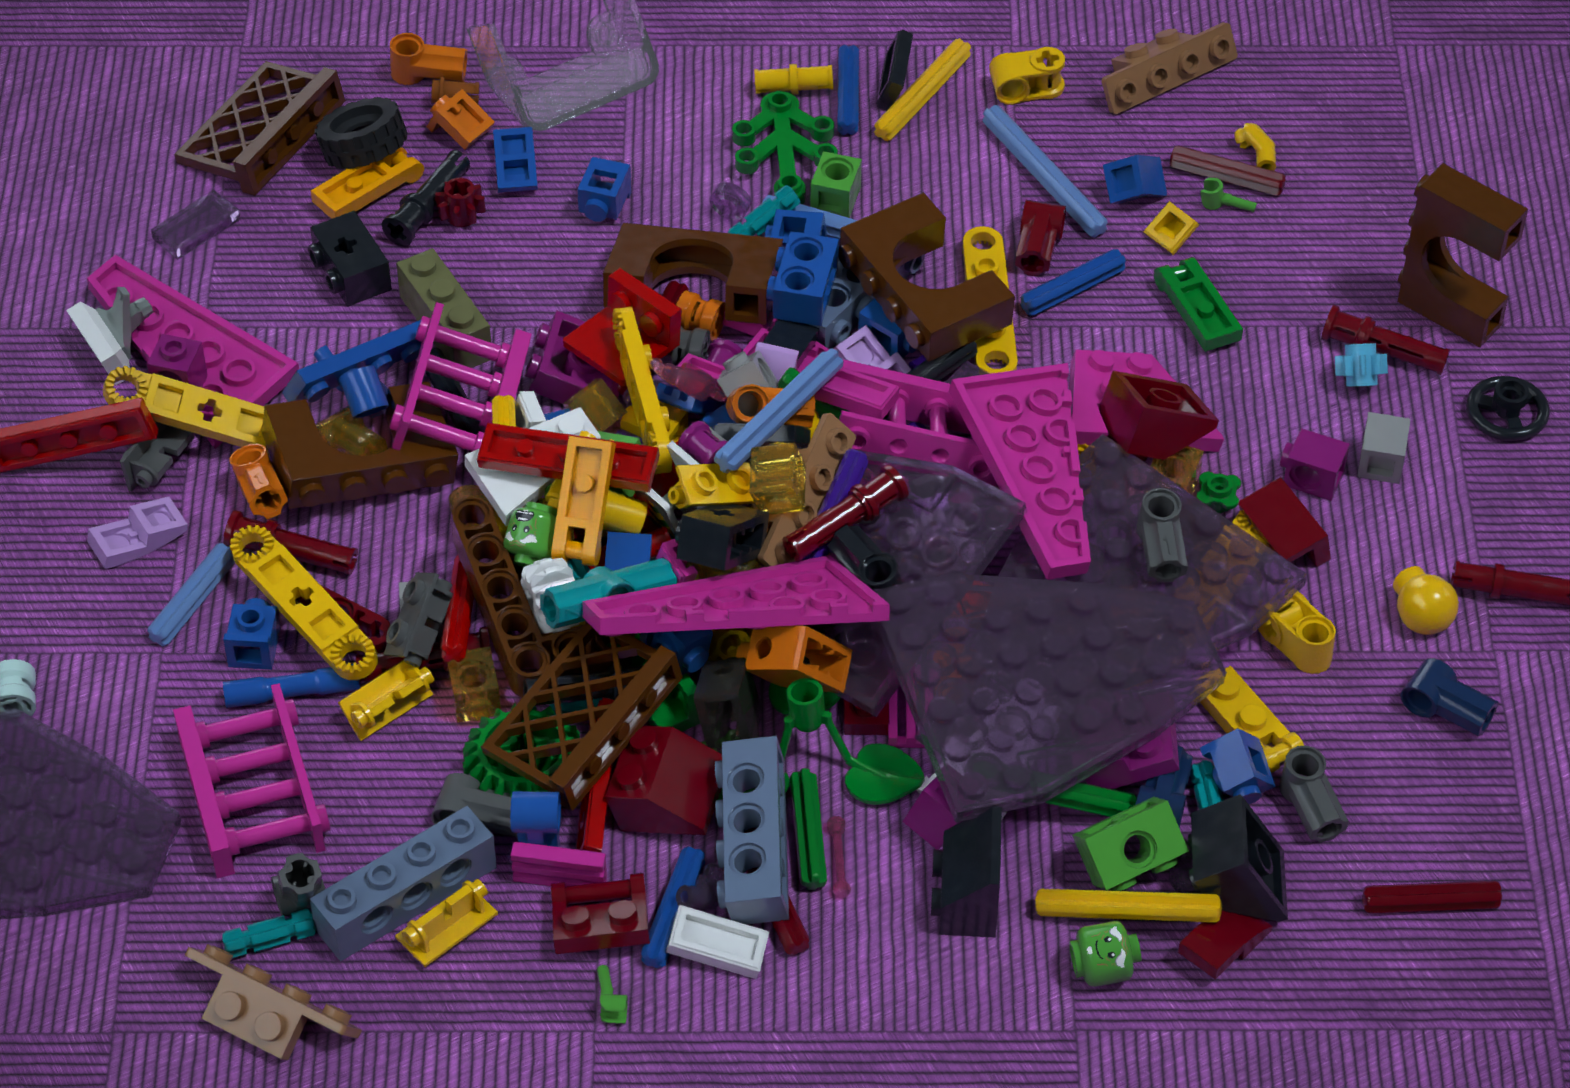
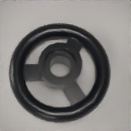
M1494 376L1484 379L1470 390L1466 399L1467 415L1475 427L1484 434L1499 440L1520 441L1531 438L1545 428L1550 417V407L1545 395L1535 385L1518 377ZM1495 389L1493 397L1483 395L1486 392ZM1533 400L1537 407V416L1531 424L1523 427L1519 418L1520 411L1527 403ZM1479 408L1496 412L1499 417L1505 419L1508 428L1499 427L1486 420Z

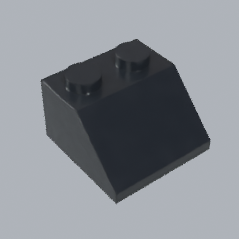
M1239 794L1192 812V833L1188 834V844L1193 855V867L1189 869V877L1194 890L1198 894H1217L1222 903L1221 911L1277 922L1287 920L1284 849L1243 796Z
M992 806L945 830L943 834V849H933L932 877L941 878V888H932L931 916H940L939 935L996 938L1001 867V806Z

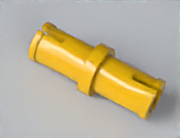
M789 64V68L754 69L756 94L791 91V94L799 95V91L834 90L832 65L797 68V64Z

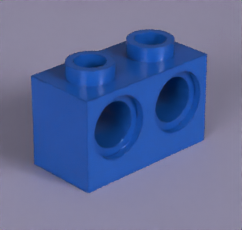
M790 231L786 247H779L775 263V270L778 271L777 277L770 276L767 286L766 299L773 301V319L822 326L838 271L839 239Z

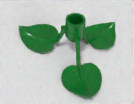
M804 656L803 663L810 664L809 659ZM810 678L795 680L788 688L770 684V703L778 712L789 714L784 718L785 727L780 742L784 761L793 728L796 727L802 732H813L821 724H825L844 762L852 767L845 775V786L851 796L858 801L871 805L891 803L917 790L925 782L923 771L917 762L894 746L881 743L868 744L859 751L857 759L851 756L832 721V713L826 711L838 702L843 693L824 692L822 685ZM785 772L786 793L790 786V778L788 774ZM723 788L721 789L718 800L723 799ZM756 788L748 789V790H746V791L743 792V793L752 792V791L755 790Z

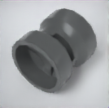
M681 326L680 345L661 358L660 363L674 366L678 362L680 363L688 353L707 360L710 331L701 328L689 331L684 330Z

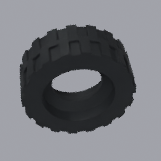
M381 97L361 99L357 102L348 103L341 108L339 107L333 110L332 113L324 116L323 120L316 125L317 129H315V135L326 163L338 169H352L378 162L386 156L395 153L398 148L404 145L403 142L408 137L397 103L389 98L383 99Z

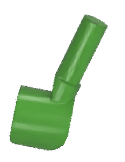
M1218 178L1205 179L1204 190L1200 191L1202 204L1209 210L1218 209L1223 205H1230L1254 212L1257 205L1256 202L1224 193L1223 183Z
M600 965L597 968L601 987V1021L604 1023L626 1024L628 996L613 994L609 968L607 965Z

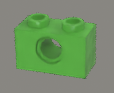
M1157 797L1147 799L1072 835L1093 886L1104 890L1110 889V891H1122L1137 883L1135 877L1148 870H1151L1152 873L1165 871L1178 863L1176 857L1189 852L1168 800ZM1136 835L1140 841L1139 852L1135 857L1127 859L1124 853L1125 843L1130 837Z

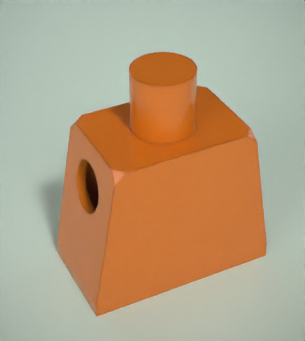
M774 626L764 629H753L750 642H742L739 645L736 659L740 668L746 669L748 672L777 686L788 688L795 680L810 678L818 681L822 685L824 692L844 693L853 650L808 626ZM804 656L809 659L810 664L803 663Z

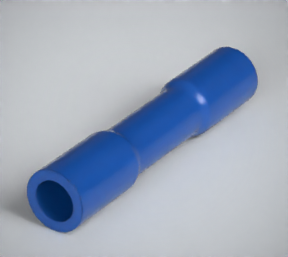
M331 667L319 668L313 672L278 677H254L223 682L226 708L262 704L273 700L271 685L280 683L284 698L310 694L327 695L355 691L360 688L359 680L344 679Z

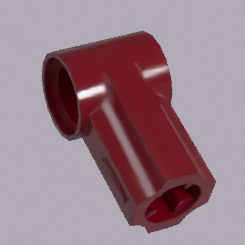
M1032 200L1025 201L1020 227L1021 237L1015 260V266L1021 268L1024 274L1039 276L1041 273L1049 271L1056 241L1060 242L1062 238L1066 206Z

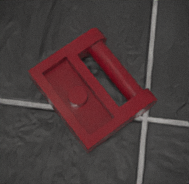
M644 873L630 874V879L566 886L565 882L551 883L553 942L556 954L650 944ZM632 897V900H619L616 902L592 904L584 906L575 905L568 907V905Z

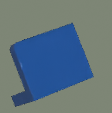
M1134 155L1103 165L1110 204H1120L1145 196L1163 197L1167 195L1160 157Z

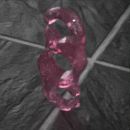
M653 358L650 361V367L659 377L667 383L676 386L687 395L700 401H706L708 397L718 401L727 400L717 379L702 369L689 363H683L681 367L672 363L662 364L660 358Z

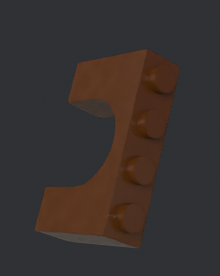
M1442 163L1431 175L1425 174L1418 182L1414 191L1417 201L1408 223L1412 228L1410 238L1403 249V255L1406 256L1404 267L1398 276V283L1401 285L1397 302L1472 344L1481 347L1503 324L1509 296L1466 273L1450 255L1445 243V237L1460 240L1491 258L1500 261L1522 239L1528 208Z
M923 192L841 227L839 260L844 268L850 269L860 280L865 293L869 296L872 295L882 306L887 319L895 322L901 328L910 346L918 349L929 362L1012 325L1015 295L993 270L956 286L944 289H929L917 286L904 279L898 273L897 269L906 262L941 248L944 245L946 217Z
M623 223L603 271L604 308L608 304V276L619 268L651 289L660 281L674 275L688 273L705 274L716 277L726 283V321L766 325L773 301L766 299L767 286L770 276L777 277L778 271L775 270L776 256L779 247H783V239Z
M429 381L422 382V384L431 387ZM410 384L388 387L387 401L389 407L385 409V418L389 426L396 405L404 406ZM306 399L264 406L262 436L275 472L288 499L286 503L289 509L314 507L319 504L357 500L389 493L396 494L402 491L427 487H440L446 484H453L455 481L458 452L454 445L407 430L400 451L390 447L378 454L366 456L351 455L333 448L324 441L318 432ZM416 401L413 414L446 425L439 407ZM390 429L393 438H395L396 431Z

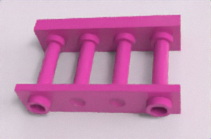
M436 302L431 317L422 316L415 336V340L421 341L422 344L404 406L396 405L389 429L396 431L392 448L400 451L408 430L466 450L475 451L480 449L484 436L483 432L479 431L476 435L413 414L414 408L418 400L479 420V425L486 427L487 423H492V402L487 401L484 405L422 384L424 373L428 371L488 391L487 395L491 397L511 395L515 399L532 334L516 329L510 344L502 342L500 346L438 325L444 304ZM435 341L495 361V366L502 368L501 373L495 371L491 375L431 355L433 342Z
M843 359L844 368L900 387L899 399L886 414L889 416V421L851 411H841L839 420L856 435L852 449L864 452L869 459L932 473H940L941 475L996 487L997 483L972 435L971 439L947 434V429L971 434L949 393L951 384ZM906 420L930 425V430L906 425Z
M280 683L271 685L274 708L205 725L204 721L195 723L191 705L173 709L180 745L217 878L235 874L232 856L240 854L239 849L308 831L311 832L316 853L326 851L323 832L331 830L327 811L324 804H315L293 730V726L299 725L293 699L284 700ZM278 725L284 743L216 760L214 756L205 757L203 749L210 747V742ZM287 760L290 761L294 778L227 795L224 794V791L215 793L213 788L214 783L220 782V777ZM300 795L304 814L237 831L234 830V827L224 828L223 819L230 818L229 813Z

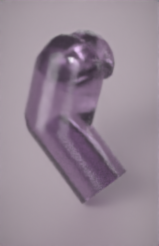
M717 863L707 864L703 874L698 875L695 886L683 885L678 889L676 893L677 905L697 910H713L719 906L717 881L724 880V868H720Z

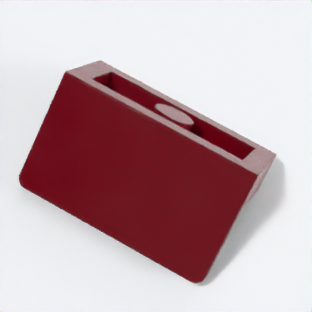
M1281 477L1239 501L1241 512L1283 564H1288L1304 554L1309 557L1316 567L1331 559L1327 533Z

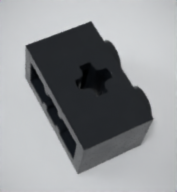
M355 210L310 227L312 244L308 245V252L311 261L316 268L322 267L330 291L333 294L339 293L347 307L392 290L389 261Z
M738 504L710 505L683 514L675 532V541L678 544L676 559L725 571L758 558V554L766 539L770 512Z

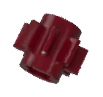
M454 178L444 182V192L435 193L436 208L439 209L440 220H447L455 227H467L477 223V213L486 212L485 197L482 196L481 185H474L466 178Z

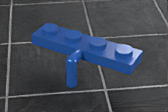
M421 320L336 355L332 354L327 345L322 346L313 354L318 362L297 370L282 391V394L288 402L306 399L309 403H313L324 397L333 388L343 392L339 377L347 372L374 365L378 375H380L398 361L403 360L405 363H409L418 358L422 344L421 341L415 340Z

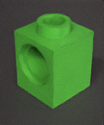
M823 151L811 182L810 207L850 218L861 189L862 159Z

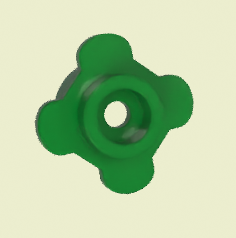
M1209 471L1199 476V483L1202 487L1201 491L1196 495L1198 500L1216 513H1223L1237 507L1239 498L1236 496V490L1241 487L1239 477L1235 475L1214 474Z

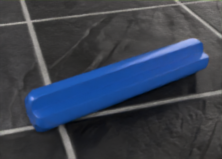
M844 44L839 48L837 130L842 135L847 133L854 135L858 132L859 49L855 45L847 46Z
M1112 249L1022 294L1020 306L1028 316H1034L1124 271L1126 259L1118 249Z
M687 846L681 850L649 931L650 944H644L641 951V960L646 966L660 969L666 965L670 953H666L676 911L679 905L689 906L706 863L704 859L705 853L701 849Z

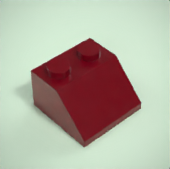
M1119 371L1112 372L1099 407L1108 434L1120 444L1124 454L1140 461H1145L1148 457L1165 460L1215 430L1219 423L1217 417L1187 384Z
M643 726L638 729L630 739L629 744L621 752L605 795V799L620 830L625 832L706 835L715 810L716 800H718L722 789L718 788L715 776V761L722 760V754L674 727Z

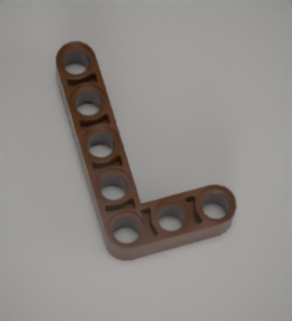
M474 496L465 497L459 500L452 510L453 543L508 684L513 693L523 697V680L526 678H539L583 625L542 637L508 550L503 545L504 540L490 506L481 498ZM475 523L478 524V526L469 527L465 524ZM486 558L493 560L492 562L488 563L478 561L480 559ZM502 594L506 595L507 598L497 599L492 596ZM519 631L523 634L512 636L508 635L507 632ZM596 633L585 646L586 654L612 649L606 645L611 643L610 640ZM635 633L629 634L635 638ZM633 657L619 659L621 666L629 667L632 664ZM609 661L589 665V673L604 672L614 662ZM531 667L538 671L526 673L521 671V669ZM582 667L565 670L560 676L583 674Z

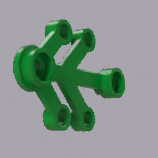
M785 91L771 92L762 98L760 103L761 112L750 121H737L732 126V140L738 146L752 145L756 140L757 134L769 125L774 126V131L754 148H741L735 153V168L742 174H752L758 170L759 164L777 150L780 177L774 184V193L783 186L788 185L798 195L800 204H804L806 186L801 178L796 175L793 149L814 161L816 166L819 164L823 151L838 154V150L830 143L819 145L813 143L791 130L790 124L793 123L810 132L811 137L815 141L827 142L834 136V121L827 116H817L814 118L799 109L798 99L791 93Z

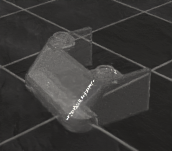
M603 0L607 11L593 17L586 29V37L591 52L530 78H527L522 64L517 59L507 56L495 23L473 25L466 29L490 89L523 127H532L533 131H544L642 89L655 81L659 72V64L635 0Z

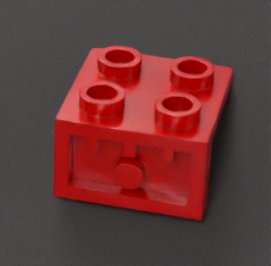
M621 268L608 276L607 307L563 338V346L620 386H625L627 384L620 362V351L615 344L614 332H617V329H613V309L632 307L643 345L649 344L652 365L680 345L682 309Z

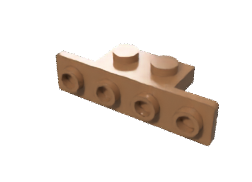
M1222 22L1196 35L1180 33L1177 29H1167L1158 32L1155 35L1156 39L1148 43H1136L1126 47L1124 54L1111 59L1114 72L1104 76L1101 80L1109 112L1113 114L1121 113L1235 60L1238 54L1230 24Z
M832 413L822 415L807 448L777 452L769 464L768 473L759 490L763 501L751 504V507L754 509L770 512L768 527L771 528L758 554V560L765 567L795 562L794 557L792 558L786 551L782 539L817 517L845 452L848 449H852L856 440V435Z
M207 944L204 950L188 947L185 953L186 957L222 974L201 1019L280 1059L289 1060L308 1018L344 1036L359 1038L362 1029L349 1023L352 1017L350 1013L328 1003L325 1004L324 1009H321L309 1003L312 994L286 983L284 989H281L269 983L273 976L272 974L254 965L246 963L243 970L231 964L230 961L233 955L221 948Z

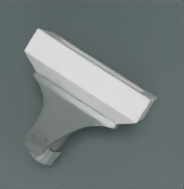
M117 287L113 306L109 310H103L99 307L94 309L81 301L66 310L108 375L116 367L128 366L130 368L129 360L132 358L130 352L131 333L144 319L154 313L152 306L144 297L130 304V294L125 287ZM125 380L117 381L114 384L117 386Z

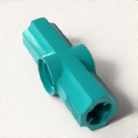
M664 558L614 571L605 566H597L591 569L583 579L545 588L544 594H540V609L545 616L546 623L551 628L557 629L586 621L583 618L582 601L677 584V577L673 572L671 563Z

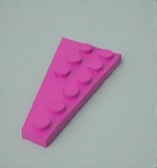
M117 255L111 257L87 277L89 290L105 310H109L113 306L117 287H125L130 294V304L143 297L148 300L154 313L144 319L131 333V343L146 362H148L162 334L201 341L208 374L202 388L264 406L287 386L295 372L299 370L298 362ZM206 405L204 410L201 411L204 413L203 420L211 422L212 418L216 416L213 414V407ZM206 437L215 449L222 443V441Z
M1068 363L952 379L949 393L1046 579L1086 574L1091 563L1087 522L1083 520L1082 505L1084 496L1083 488H1080L1079 485L1080 462L1076 427L1071 416L1072 393L1071 390H1068Z
M831 555L582 601L583 618L600 635L620 636L631 633L733 628L764 629L774 626L889 621L890 604Z

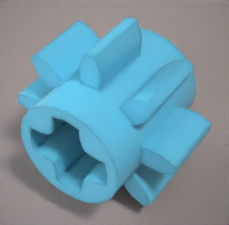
M1376 343L1346 344L1345 355L1335 356V376H1346L1347 387L1378 385L1377 374L1388 373L1387 354H1377Z

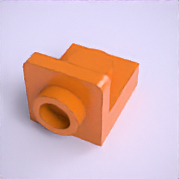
M461 89L451 98L444 95L432 106L430 112L433 116L426 127L431 132H434L441 126L466 150L491 130L495 121Z

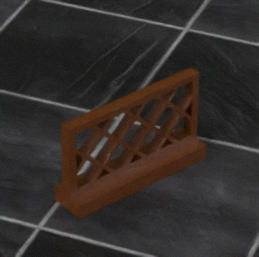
M265 61L174 154L176 162L184 166L239 181L242 192L255 196L313 136L318 122H321L324 116L332 113L333 110L339 108L346 101L337 70L324 67L316 75ZM270 76L282 79V81L261 86ZM304 87L299 93L291 95V90ZM283 92L287 94L285 97L265 102L264 100L265 97ZM260 100V104L239 109L244 103ZM282 110L277 116L269 118V113ZM264 116V120L246 125L241 123L243 120ZM237 123L235 128L215 133L221 126ZM259 134L254 140L246 142L245 137ZM237 139L241 140L240 144L232 145L222 149H219L218 145L222 143L230 142ZM211 146L214 148V151L200 155L195 154L200 149ZM235 158L232 161L233 165L222 162L227 159Z
M586 622L481 746L483 753L548 792H560L561 806L573 811L629 744L632 736L638 729L643 727L683 678L675 652L662 645L656 650L629 634H623L620 636L602 635L610 640L612 649L586 654V644L598 633ZM640 656L647 660L639 671L621 673L619 659ZM609 661L614 662V676L590 680L589 665ZM582 667L584 682L558 686V678L565 670ZM618 688L619 695L612 704L594 707L592 692ZM586 694L588 709L562 714L561 698ZM554 700L556 715L535 720L530 719V711L537 703ZM590 720L591 729L584 737L566 741L564 725ZM558 727L560 742L534 747L532 732ZM526 733L528 749L508 753L500 748L508 737ZM558 754L562 755L563 763L551 777L537 769L536 759Z

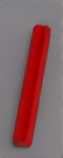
M457 555L454 559L451 578L452 587L450 592L453 593V597L446 611L441 642V657L446 662L455 660L459 663L466 657L474 594L460 558Z

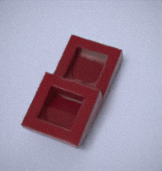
M1221 911V917L1218 922H1201L1180 942L1178 953L1216 980L1237 957L1244 960L1271 932L1272 925L1262 918Z

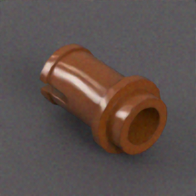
M441 76L440 80H432L431 103H436L444 95L451 98L461 89L466 93L479 94L480 82L445 81V77ZM469 95L479 104V95Z

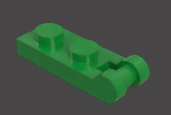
M1194 257L1181 260L1179 266L1171 268L1169 265L1154 269V279L1158 289L1162 292L1165 291L1204 352L1242 340V326Z

